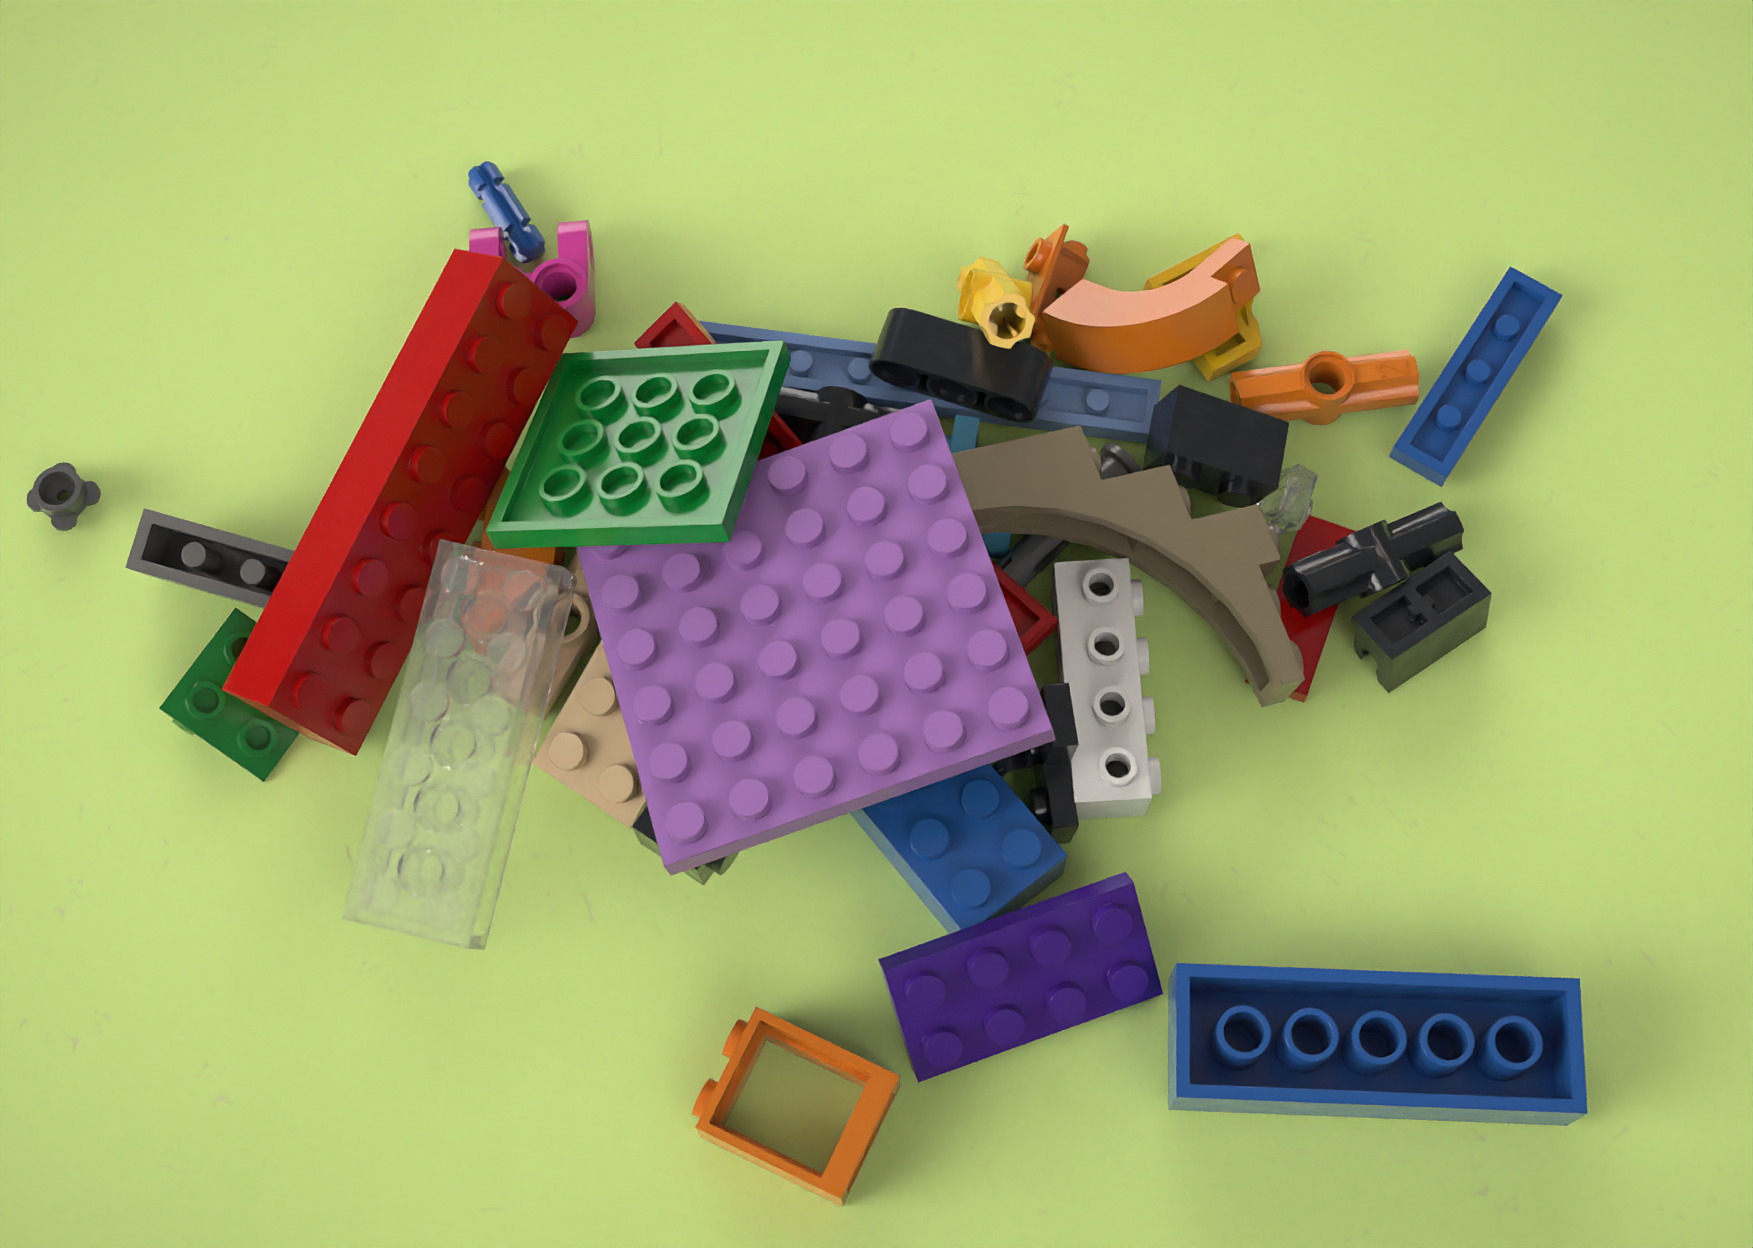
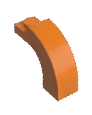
M1231 237L1191 272L1168 285L1151 290L1126 292L1113 290L1086 279H1081L1042 311L1056 359L1094 372L1110 374L1142 373L1187 362L1228 341L1239 332L1235 313L1260 292V286L1250 243Z

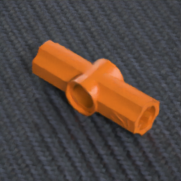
M1409 349L1354 357H1345L1334 351H1321L1312 354L1305 360V363L1231 372L1229 377L1230 402L1284 421L1303 419L1313 425H1326L1333 423L1344 413L1416 404L1419 398V372L1415 356L1410 354ZM1311 384H1327L1335 390V393L1323 394L1314 389Z

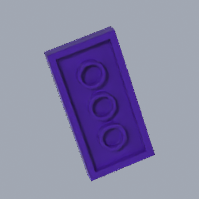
M1126 872L878 959L909 1061L918 1083L1163 995L1135 885Z

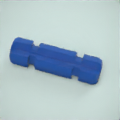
M485 161L480 166L472 167L468 172V184L477 199L484 200L482 206L495 227H501L505 240L511 242L508 247L515 258L522 263H529L533 259L540 258L545 252V239L535 225L528 223L531 220L530 216L509 184L502 183L504 176L496 164Z

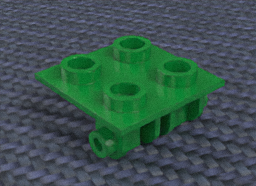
M235 607L159 709L173 718L172 722L180 729L192 736L194 734L264 782L297 738L299 732L222 690L257 623Z

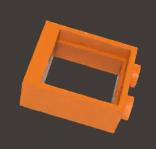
M755 1007L748 1022L741 1019L737 1020L726 1040L722 1055L730 1059L719 1081L717 1082L709 1078L695 1102L692 1115L700 1118L695 1128L701 1138L843 1207L900 1088V1076ZM766 1041L864 1087L823 1174L725 1126Z

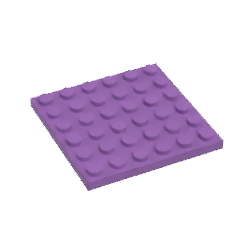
M932 399L757 461L730 542L576 546L663 865L671 876L1056 740Z

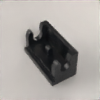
M1449 551L1352 616L1351 623L1355 626L1354 647L1360 659L1368 654L1374 657L1378 665L1376 670L1377 680L1390 693L1485 629L1492 593Z

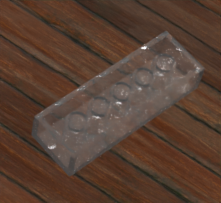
M439 540L342 919L465 949L485 950L578 580L566 568L446 540Z

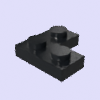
M1069 683L1043 685L1040 692L1056 740L1031 749L1036 788L1029 789L1028 799L1031 813L1058 844H1065L1071 842L1079 827L1070 771V762L1079 743Z

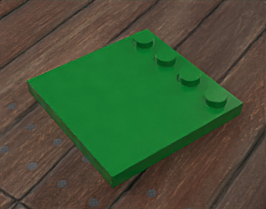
M785 341L562 353L547 383L485 531L494 548L730 542L791 361Z

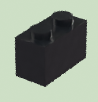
M1178 385L1154 405L1142 470L1170 465L1177 484L1182 485L1185 489H1197L1215 495L1219 502L1230 507L1244 508L1252 506L1279 487L1289 422Z

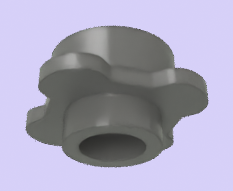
M62 462L46 469L37 477L33 489L29 491L26 500L27 505L32 511L43 512L49 516L51 524L55 529L68 531L76 526L77 517L87 506L98 503L101 497V490L95 482H85L81 479L72 464ZM69 493V497L65 501L59 500L61 494Z

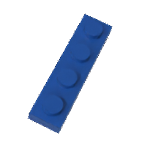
M1510 266L1397 440L1389 457L1442 487L1563 295Z

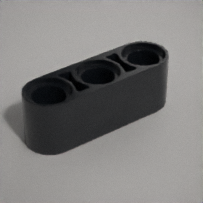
M893 308L888 312L868 367L877 378L891 385L1008 421L1028 423L1033 421L1037 415L1054 362L1047 353L1032 345L1017 341L1011 349L998 347L988 342L982 330L913 309Z

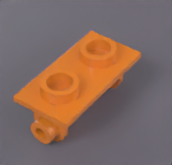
M1065 224L1047 238L1039 237L1029 249L1023 268L1029 271L1026 281L1032 284L1029 308L1036 316L1030 335V345L1041 349L1045 353L1052 352L1053 346L1042 311L1058 299L1055 297L1056 292L1063 295L1084 278L1090 262L1086 255L1087 247L1084 244L1073 240L1064 242L1069 228Z

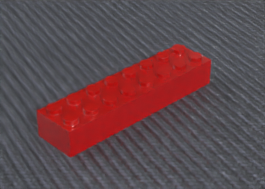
M460 249L453 250L222 688L225 692L307 738L353 756H357L579 322L504 257Z

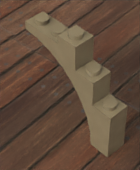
M1081 425L952 453L981 534L998 532L1045 535L1091 546L1118 559L1129 558L1130 564L1173 590L1211 625L1239 662L1261 707L1284 702L1304 681V666L1301 652L1298 646L1288 638L1280 618V601L1275 589L1265 581L1281 561L1280 541L1274 527L1267 524L1259 504L1192 520L1189 495L1182 485L1177 484L1170 465L1101 480L1102 464L1100 456L1095 447L1088 446Z

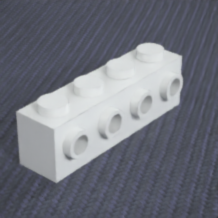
M1129 558L1054 562L1050 586L1053 615L1058 619V628L1054 631L1059 683H1069L1079 743L1070 762L1074 802L1076 803L1078 819L1146 816L1152 795L1161 794V770L1159 758L1148 757L1146 735L1155 733V710L1152 696L1142 697L1140 675L1149 674L1147 638H1136L1134 618L1135 616H1143V588L1141 579L1131 580Z

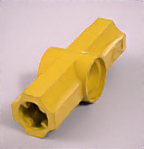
M979 257L972 265L961 267L956 285L961 294L958 305V320L979 325L988 342L998 347L1011 349L1017 341L1030 338L1036 318L1029 308L1032 296L1031 282L1010 277L999 261L986 257Z

